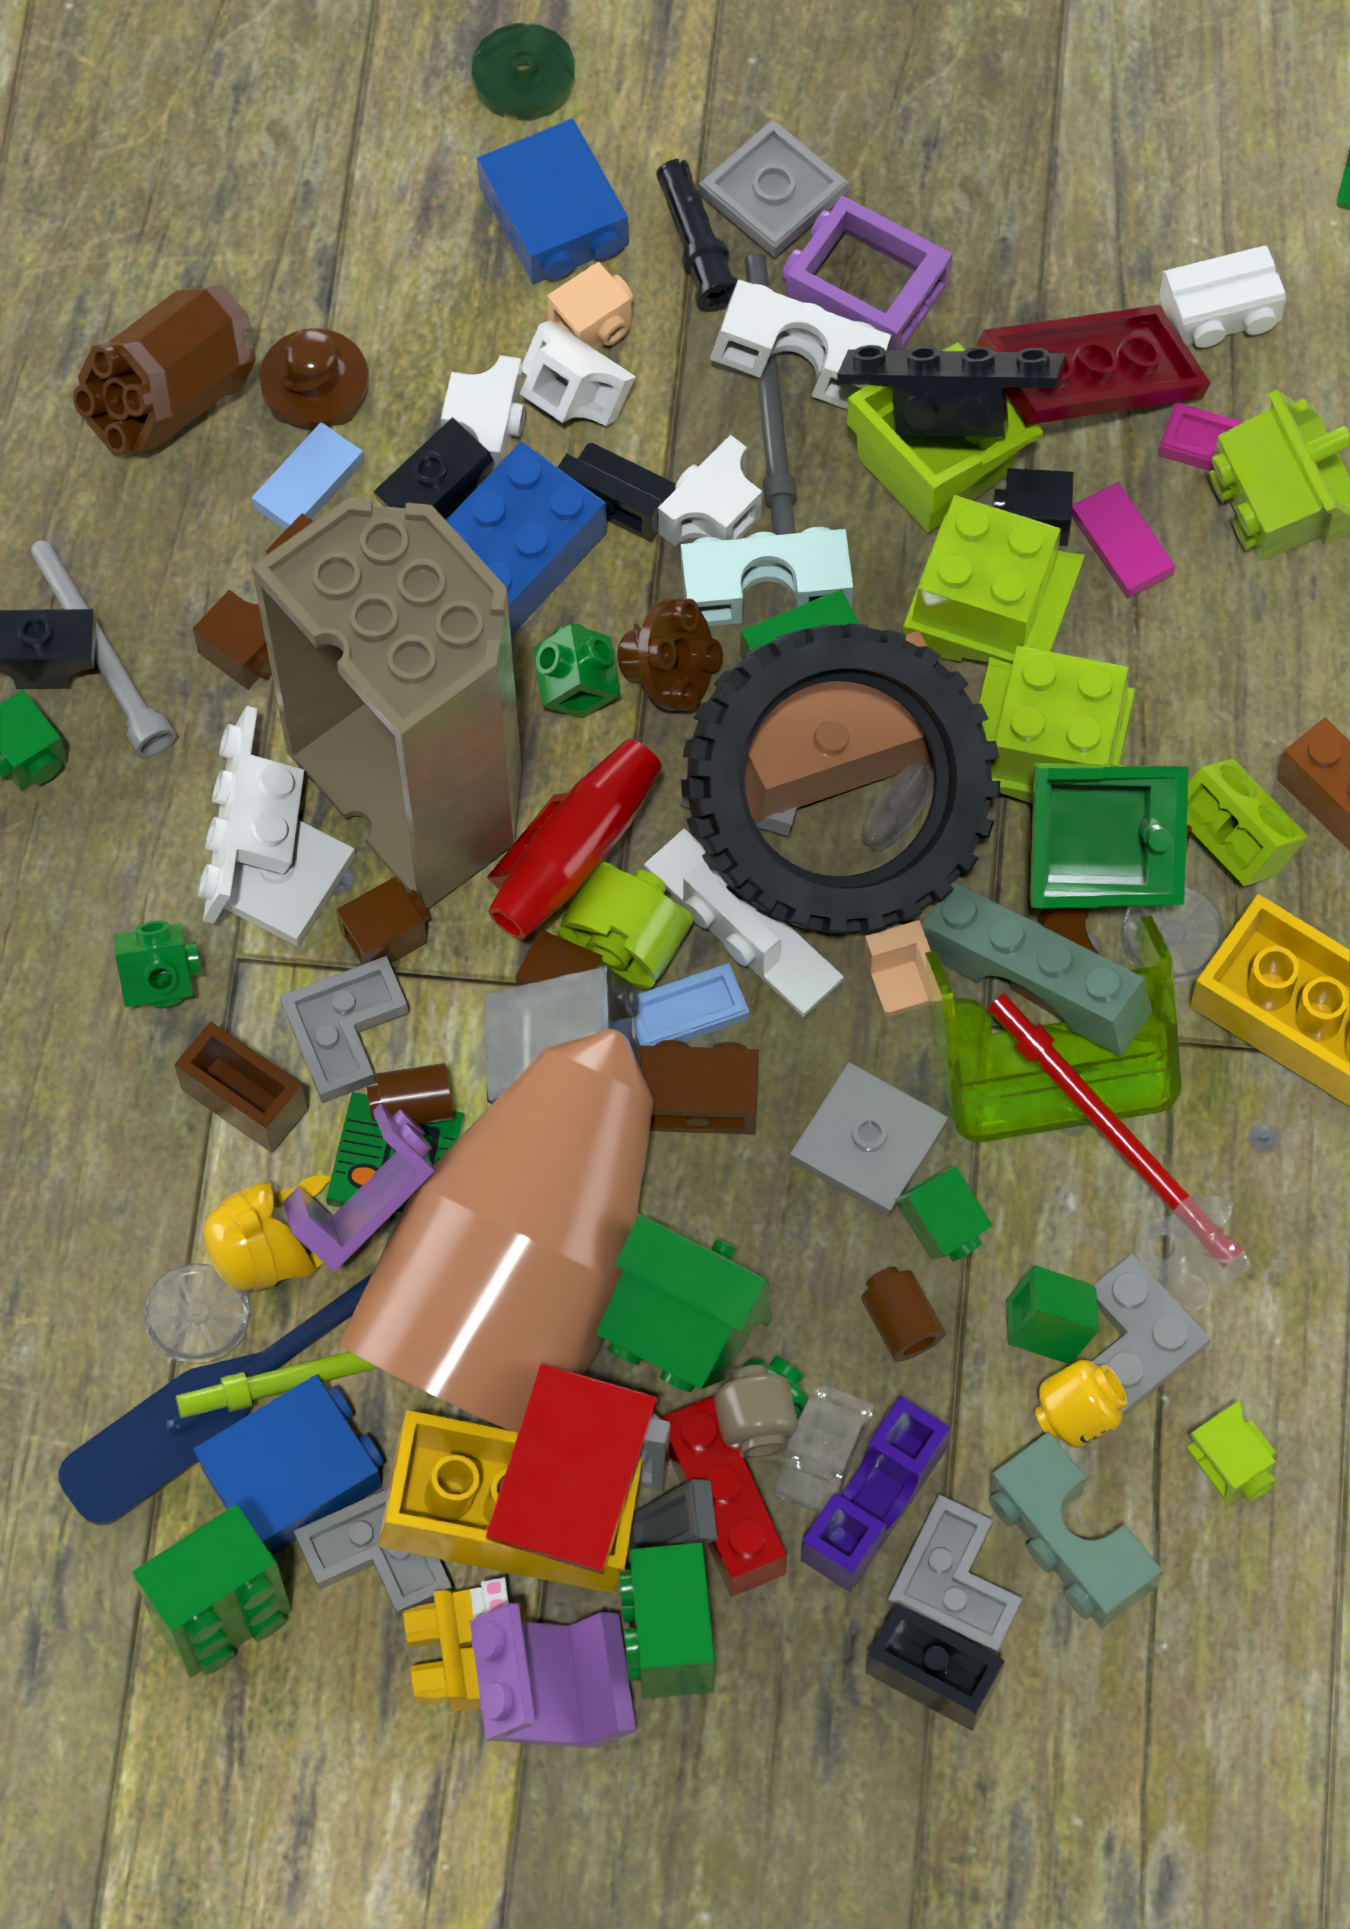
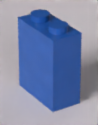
M574 118L477 157L479 187L532 285L546 279L555 280L562 278L577 266L594 259L603 260L610 258L618 253L621 248L629 245L628 216Z
M317 1375L312 1376L193 1449L200 1469L226 1510L237 1504L271 1555L296 1541L294 1530L357 1503L382 1488L377 1468L382 1466L384 1461L379 1451L367 1434L359 1438L356 1437L346 1421L353 1417V1413L345 1398L336 1386L326 1390Z

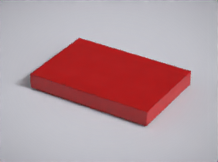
M540 1363L485 1535L486 1539L603 1575L655 1411L657 1397Z

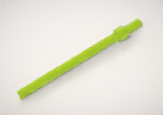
M349 1351L246 1377L244 1372L220 1378L221 1384L176 1395V1402L181 1419L227 1407L228 1412L252 1407V1400L288 1392L314 1375H317L323 1383L378 1369V1367Z

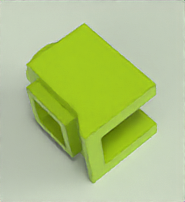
M1240 1400L1191 1433V1438L1194 1442L1187 1446L1186 1451L1228 1506H1231L1242 1497H1245L1248 1502L1255 1501L1277 1483V1479L1272 1474L1276 1462L1274 1460L1276 1451L1252 1420L1248 1422L1243 1420L1242 1403Z

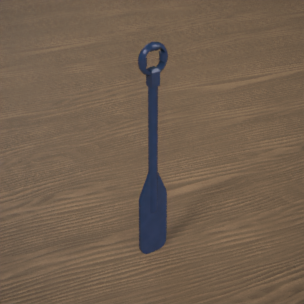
M372 1273L264 1351L195 1367L183 1372L71 1452L60 1465L58 1482L78 1513L89 1523L109 1525L118 1521L197 1464L193 1449L248 1416L258 1399L252 1400V1407L228 1412L227 1407L181 1419L176 1395L221 1384L220 1378L242 1372L245 1373L246 1377L279 1369L353 1315Z

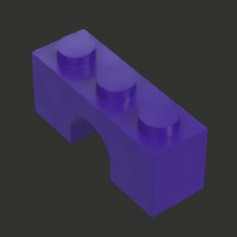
M900 1396L869 1441L866 1455L850 1483L840 1495L836 1492L833 1494L803 1538L801 1561L851 1593L947 1451L951 1427Z

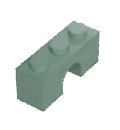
M1048 1432L992 1473L989 1489L992 1496L989 1497V1502L996 1514L1007 1526L1011 1527L1016 1523L1030 1540L1026 1546L1037 1565L1046 1573L1054 1570L1068 1587L1064 1594L1076 1613L1084 1620L1092 1617L1099 1627L1103 1629L1157 1588L1163 1570L1125 1524L1108 1537L1093 1541L1081 1539L1068 1530L1063 1522L1061 1512L1082 1495L1086 1476Z

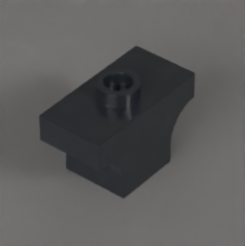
M452 417L373 492L376 499L384 507L405 508L406 503L432 505L447 520L477 488L480 476L493 459L490 452Z
M94 609L0 610V672L13 679L16 689H72V674L85 669H94L96 631Z

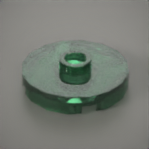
M514 23L500 27L486 36L473 54L471 77L478 100L494 114L504 117L505 113L509 116H517V120L532 121L551 115L563 106L571 95V88L574 85L576 73L575 58L569 44L552 29L535 23ZM520 65L531 66L528 69L523 70L516 68Z

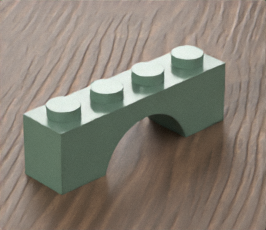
M952 882L951 886L954 890L942 901H938L921 924L934 961L977 983L985 976H998L1027 988L1054 1008L1067 1022L1073 1032L1122 1056L1153 1013L1145 978Z

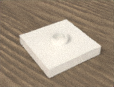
M297 820L292 863L286 873L281 874L235 861L231 895L224 909L299 947L356 857L355 848Z

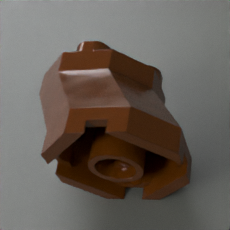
M223 285L205 288L197 286L175 291L109 342L92 346L78 376L79 386L73 392L76 411L82 417H85L89 427L113 454L142 452L157 448L221 398L241 392L256 362L254 347L245 348L243 332L251 330L248 314Z

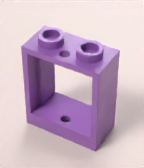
M842 195L830 212L823 210L812 227L810 233L811 240L803 251L799 249L793 251L782 272V277L786 279V297L802 303L816 304L827 312L852 321L868 323L876 330L891 335L887 350H903L950 283L953 254ZM843 233L915 271L886 313L814 275Z

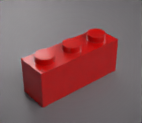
M714 1396L660 1417V1420L670 1422L669 1459L680 1484L683 1485L692 1479L709 1480L711 1482L717 1540L707 1545L730 1597L786 1575L787 1554L745 1460L740 1456L739 1450L727 1447L721 1438Z

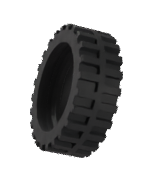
M868 624L823 625L793 631L776 637L777 639L763 646L755 647L742 656L743 660L732 670L725 671L714 683L717 688L707 702L700 704L694 716L698 723L692 739L685 742L683 757H688L687 779H681L682 797H688L692 817L686 820L691 835L698 836L706 852L702 855L710 870L718 871L728 883L726 888L737 898L745 899L758 908L757 912L771 919L792 924L795 927L842 934L855 931L873 932L885 929L887 924L899 920L909 921L921 915L922 911L920 909L933 900L942 901L954 890L950 884L960 872L971 871L979 859L972 853L980 837L990 836L995 822L987 819L990 799L999 798L1001 781H992L991 759L999 758L996 741H987L981 722L989 718L982 703L973 704L964 691V688L969 683L959 671L949 672L939 663L938 659L941 655L930 647H918L905 640L907 636L891 629L882 631L868 628ZM843 681L863 684L887 694L900 703L916 720L923 731L934 765L935 780L932 803L927 818L914 840L898 856L886 864L865 873L850 876L817 874L805 870L782 857L770 846L758 830L751 816L745 793L744 776L747 754L753 737L763 720L779 703L790 695L806 687L825 682Z

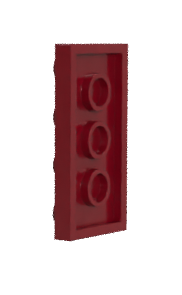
M1160 305L985 329L976 344L977 347L991 348L994 352H1019L1026 348L1036 347L1046 349L1049 353L1066 354V365L1057 388L1006 387L1008 397L1026 425L1203 398L1211 384Z

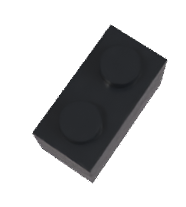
M896 1603L868 1654L866 1674L973 1731L1001 1680L1005 1661Z

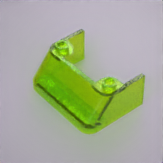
M1152 915L1140 917L1144 968L1130 971L1145 978L1153 1013L1123 1055L1120 1056L1073 1032L1066 1021L1042 1025L1055 1039L1051 1045L1119 1119L1155 1114L1168 1109L1178 1099L1182 1087L1172 956ZM937 951L925 952L933 1032L950 1113L959 1134L973 1142H988L1092 1124L1034 1060L1029 1064L1014 1046L1018 1042L1008 1031L992 1034L991 1021L982 1004L969 998L954 999L953 991Z

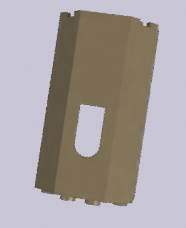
M346 498L252 565L287 754L300 769H304L307 777L344 819L360 816L370 822L372 828L368 837L365 838L366 844L392 874L396 876L408 892L413 889L417 892L428 909L514 844L522 765L507 587L432 505L406 503L405 508L373 506L372 500Z

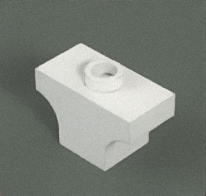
M548 320L539 324L521 366L522 371L527 377L520 395L562 423L571 418L581 417L607 426L617 420L636 376L553 321Z
M499 355L496 364L481 374L470 375L451 372L441 416V426L453 417L490 452L493 461L487 466L481 476L488 477L506 458L511 437L521 436L525 418V404L519 403L520 392L523 387L521 358Z
M730 435L699 467L694 464L681 475L676 484L675 491L658 507V533L663 538L676 546L678 543L691 538L741 539L762 517V491L745 477L747 474V447Z

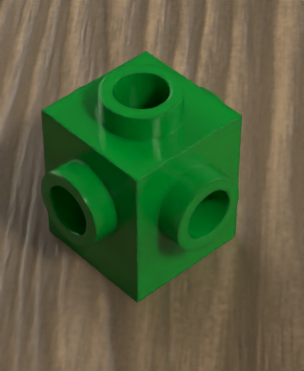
M568 624L557 628L552 636L533 647L542 707L584 718L620 696L610 636L586 629V627L580 624Z
M151 921L139 925L135 931L114 934L115 958L125 1008L150 1004V1006L155 1008H165L180 1003L183 998L193 996L192 976L202 975L197 942L185 941L182 923L169 925L166 921Z

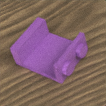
M380 1103L373 1110L384 1140L396 1152L333 1216L300 1186L283 1201L292 1234L334 1272L435 1171L427 1154L432 1147L423 1137L425 1134L424 1130L402 1109H399L393 1115Z
M508 1603L470 1621L486 1741L598 1748L636 1732L618 1613L599 1612L575 1624L565 1626L522 1622L519 1604Z

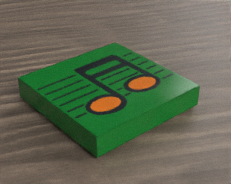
M351 1093L326 1196L327 1205L341 1208L396 1152L384 1140L377 1121L371 1120L368 1095ZM453 1111L454 1120L419 1125L425 1132L423 1137L432 1147L427 1152L432 1166L462 1136L465 1113ZM408 1199L390 1217L399 1219Z

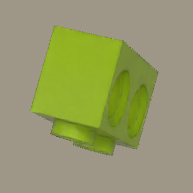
M1234 758L1200 767L1188 782L1187 825L1192 827V832L1244 887L1277 876L1309 838L1301 827Z

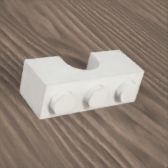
M738 279L710 360L761 377L768 358L773 354L781 351L799 353L812 363L816 371V383L811 396L848 409V397L868 385L838 384L837 373L847 351L855 350L865 345H878L887 350L891 335L876 330L868 323L846 319L827 312L816 304L802 303L775 293L764 285L750 284Z

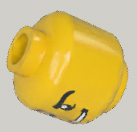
M1083 1359L1053 1374L1042 1382L1039 1389L1041 1406L1035 1409V1414L1045 1434L1049 1432L1054 1439L1059 1437L1069 1446L1081 1448L1120 1426L1123 1419L1122 1408L1127 1406L1128 1400L1120 1380L1108 1365L1102 1364L1098 1366L1093 1361Z

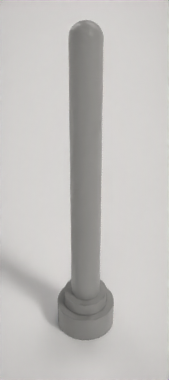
M44 540L35 542L31 548L32 557L63 609H89L51 544ZM96 621L94 661L128 717L126 737L138 757H154L167 750L174 743L176 732L165 714L146 706Z

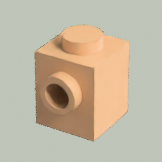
M598 261L547 295L548 320L553 321L597 350L603 345L610 346L618 342L632 326L631 302L634 300L633 294L622 277L617 274L611 276Z

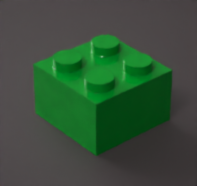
M703 1543L629 1549L630 1569L619 1570L623 1623L635 1622L634 1629H624L629 1682L640 1681L642 1699L714 1693L715 1661Z

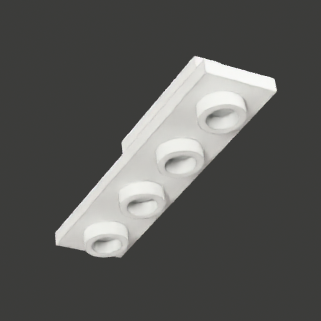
M246 706L236 725L228 724L226 726L219 749V756L225 757L227 760L225 771L221 770L217 777L212 796V802L220 804L218 817H214L211 821L205 843L206 850L213 851L211 865H206L198 890V896L206 899L203 921L212 924L215 923L230 898L235 861L285 874L292 863L304 769L251 755L257 708Z
M684 828L644 864V869L662 879L667 885L666 890L693 915L694 922L704 929L708 928L723 942L728 953L739 964L752 969L804 1018L844 981V976L786 922L771 919L757 912L758 908L745 899H739L726 888L728 883L718 871L710 870L702 855L706 852L702 844Z

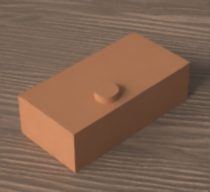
M919 630L906 634L905 640L918 647L927 646ZM835 681L815 684L784 699L767 715L757 729L745 764L744 781L747 804L754 821L757 822L765 819V817L780 812L784 813L786 810L795 807L799 808L933 762L932 754L923 731L916 720L900 703L875 688L854 682Z

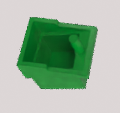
M1034 763L1030 903L1032 908L1184 905L1189 766Z
M639 1214L614 1266L623 1271L596 1335L610 1342L607 1350L616 1357L635 1365H639L643 1359L662 1369L659 1377L666 1383L686 1392H692L694 1386L704 1389L726 1379L754 1326L762 1324L769 1327L773 1319L768 1303L772 1290L767 1278L732 1261L737 1247L732 1243L716 1238L710 1250L643 1214Z

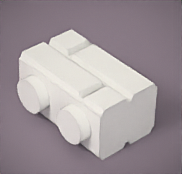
M1266 245L1163 271L1159 293L1166 315L1185 344L1195 343L1200 348L1216 345L1226 335L1245 330L1251 335L1269 331L1277 322L1282 321L1286 303L1284 287L1279 274L1275 271V264Z

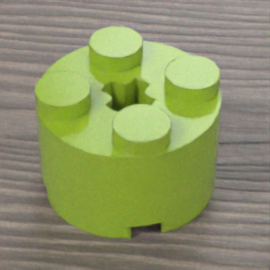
M601 861L581 886L562 917L557 935L602 955L603 963L611 967L606 977L628 987L648 990L662 976L692 926L694 917L688 910L675 904L664 894L667 885L655 874L639 869L633 876L619 870L610 863Z

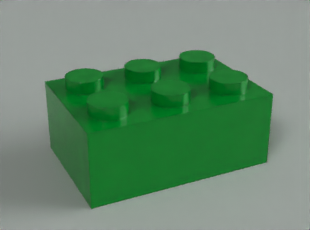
M237 1504L132 1571L152 1622L189 1678H192L201 1671L204 1675H208L221 1669L234 1657V1649L252 1637L255 1641H261L271 1636L284 1625L286 1621L284 1616L292 1612L276 1561Z

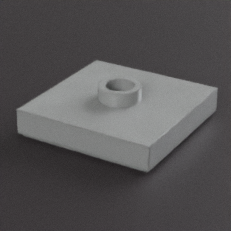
M774 119L699 183V194L774 258L815 223L823 210L828 211L838 202L842 195L845 196L849 192V182Z
M848 1062L790 1153V1162L890 1217L897 1206L894 1199L906 1192L948 1125L949 1117Z

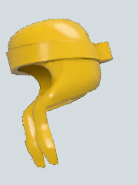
M325 1174L311 1176L301 1181L298 1186L314 1198L330 1182L331 1177ZM269 1182L256 1183L239 1192H234L221 1201L218 1208L213 1210L205 1220L203 1239L208 1257L218 1275L234 1290L242 1292L253 1290L257 1292L275 1287L278 1281L284 1279L307 1278L324 1264L313 1252L308 1256L297 1237L292 1234L291 1230L279 1220L271 1217L274 1207H284L283 1201L298 1186L276 1191Z

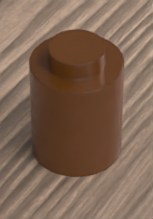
M445 1063L376 1073L378 1085L366 1087L372 1121L376 1120L373 1110L380 1103L393 1115L399 1109L404 1110L419 1125L454 1120Z
M889 1267L867 1280L866 1285L868 1289L861 1296V1301L894 1361L900 1362L914 1358L931 1349L944 1338L946 1332L912 1271L899 1272L897 1267Z

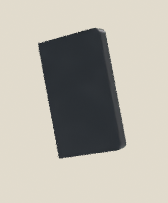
M588 443L578 459L567 453L565 454L558 468L606 502V521L652 543L658 534V507L675 491L676 483L594 443Z

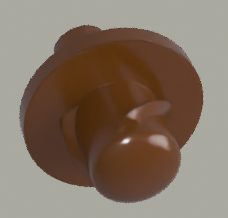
M322 328L295 331L277 341L264 357L260 369V385L263 398L270 408L273 417L281 423H289L302 428H316L321 422L326 426L344 425L355 417L357 409L363 402L368 389V370L365 358L353 341L338 332Z
M690 598L666 599L657 603L649 611L642 628L635 623L633 630L624 634L618 646L617 659L624 677L632 682H640L641 687L646 689L650 698L659 707L669 711L694 710L705 695L711 681L712 672H716L721 667L723 652L720 642L712 638L709 625L695 600Z

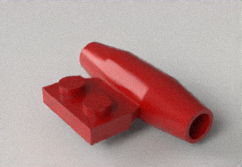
M626 739L582 777L569 793L554 794L486 877L499 889L488 909L490 917L499 927L518 939H524L580 889L629 828L662 769L660 760L648 747L636 740Z

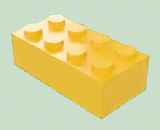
M1257 894L1196 980L1190 1008L1350 1107V950L1265 897Z
M406 1410L398 1436L378 1547L614 1594L619 1583V1570L625 1569L643 1457L639 1459L607 1565L602 1575L486 1539L485 1535L518 1432Z

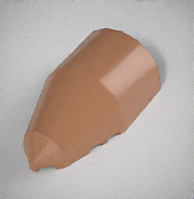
M611 1029L546 1048L433 1165L435 1171L409 1197L339 1341L340 1346L385 1372L433 1396L514 1432H519L540 1363L579 1375H587L604 1340L597 1336L596 1332L623 1271L614 1266L639 1215L638 1206L641 1182L645 1171L654 1102L630 1042L625 1035Z

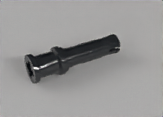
M679 159L669 160L658 167L656 177L665 194L669 210L683 242L682 265L688 274H692L697 287L695 294L696 303L701 310L707 312L726 309L738 281L737 278L732 276L727 263L729 258L727 245L719 238H716L712 231L704 205L694 184L688 162L686 160L680 162Z

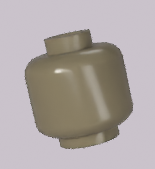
M763 1365L744 1366L730 1372L731 1381L719 1387L714 1395L720 1434L724 1444L729 1448L739 1450L740 1456L743 1458L765 1457L785 1450L787 1448L786 1440L790 1439L798 1429L792 1392L786 1378L766 1373L765 1366Z

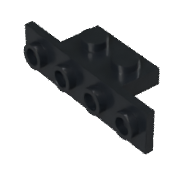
M865 345L855 350L847 351L837 373L838 384L892 385L897 435L1005 437L1009 428L1006 387L1057 388L1066 365V354L1049 353L1046 349L1036 347L1026 348L1019 352H994L988 347H972L964 351H939V349L933 346H918L910 350H885L878 345Z

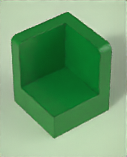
M1034 1265L1006 1299L1008 1345L1068 1364L1076 1359L1100 1331L1096 1288L1094 1285Z

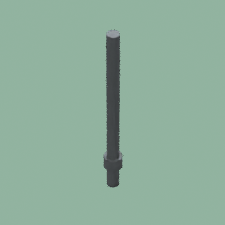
M753 253L746 256L747 282L764 285L769 288L765 255ZM775 353L768 358L761 377H757L767 468V477L763 480L764 501L771 508L773 533L784 535L795 534L792 505L797 502L795 478L789 474L777 357Z

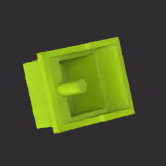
M956 343L942 351H964L965 349L959 343ZM868 385L848 397L847 425L857 434L858 459L927 533L942 524L954 495L975 500L1007 476V469L1013 468L1016 452L1043 437L1044 433L1037 424H1025L1008 395L1009 428L1005 437L897 435L892 385Z
M1279 390L1268 393L1271 399L1270 409L1218 435L1215 456L1211 457L1214 470L1209 472L1211 483L1219 499L1222 502L1230 499L1238 515V518L1233 520V525L1245 550L1254 548L1260 562L1318 538H1321L1325 546L1350 534V476L1338 452L1350 447V433L1346 426L1328 433L1315 406L1305 399L1295 402Z
M954 495L947 515L945 514L910 606L903 625L902 634L906 635L919 630L927 646L940 654V658L962 662L963 658L989 663V658L992 657L1013 665L1017 645L1051 652L1085 555L1059 551L1061 528Z
M1018 645L1013 665L990 657L979 704L982 703L989 718L981 722L987 741H996L999 758L991 759L992 781H1001L1000 793L1033 804L1034 763L1121 765L1135 696V688L1128 687L1129 667Z

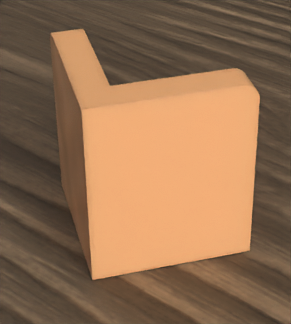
M920 920L865 936L863 959L885 1016L891 1017L939 1002L941 977Z

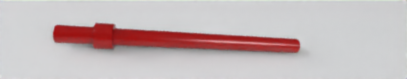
M1005 993L1001 994L987 1009L1018 1042L1014 1046L1029 1064L1034 1060L1223 1267L1230 1263L1241 1251L1051 1045L1055 1039L1040 1023L1034 1026Z

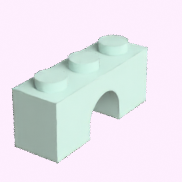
M812 527L804 530L802 533L776 535L771 532H758L741 539L721 540L716 537H704L695 540L693 543L681 544V575L684 599L690 598L696 601L709 626L742 623L743 595L751 586L760 582H776L786 587L792 593L796 607L842 589L852 608L853 581L846 529L831 530L827 527Z

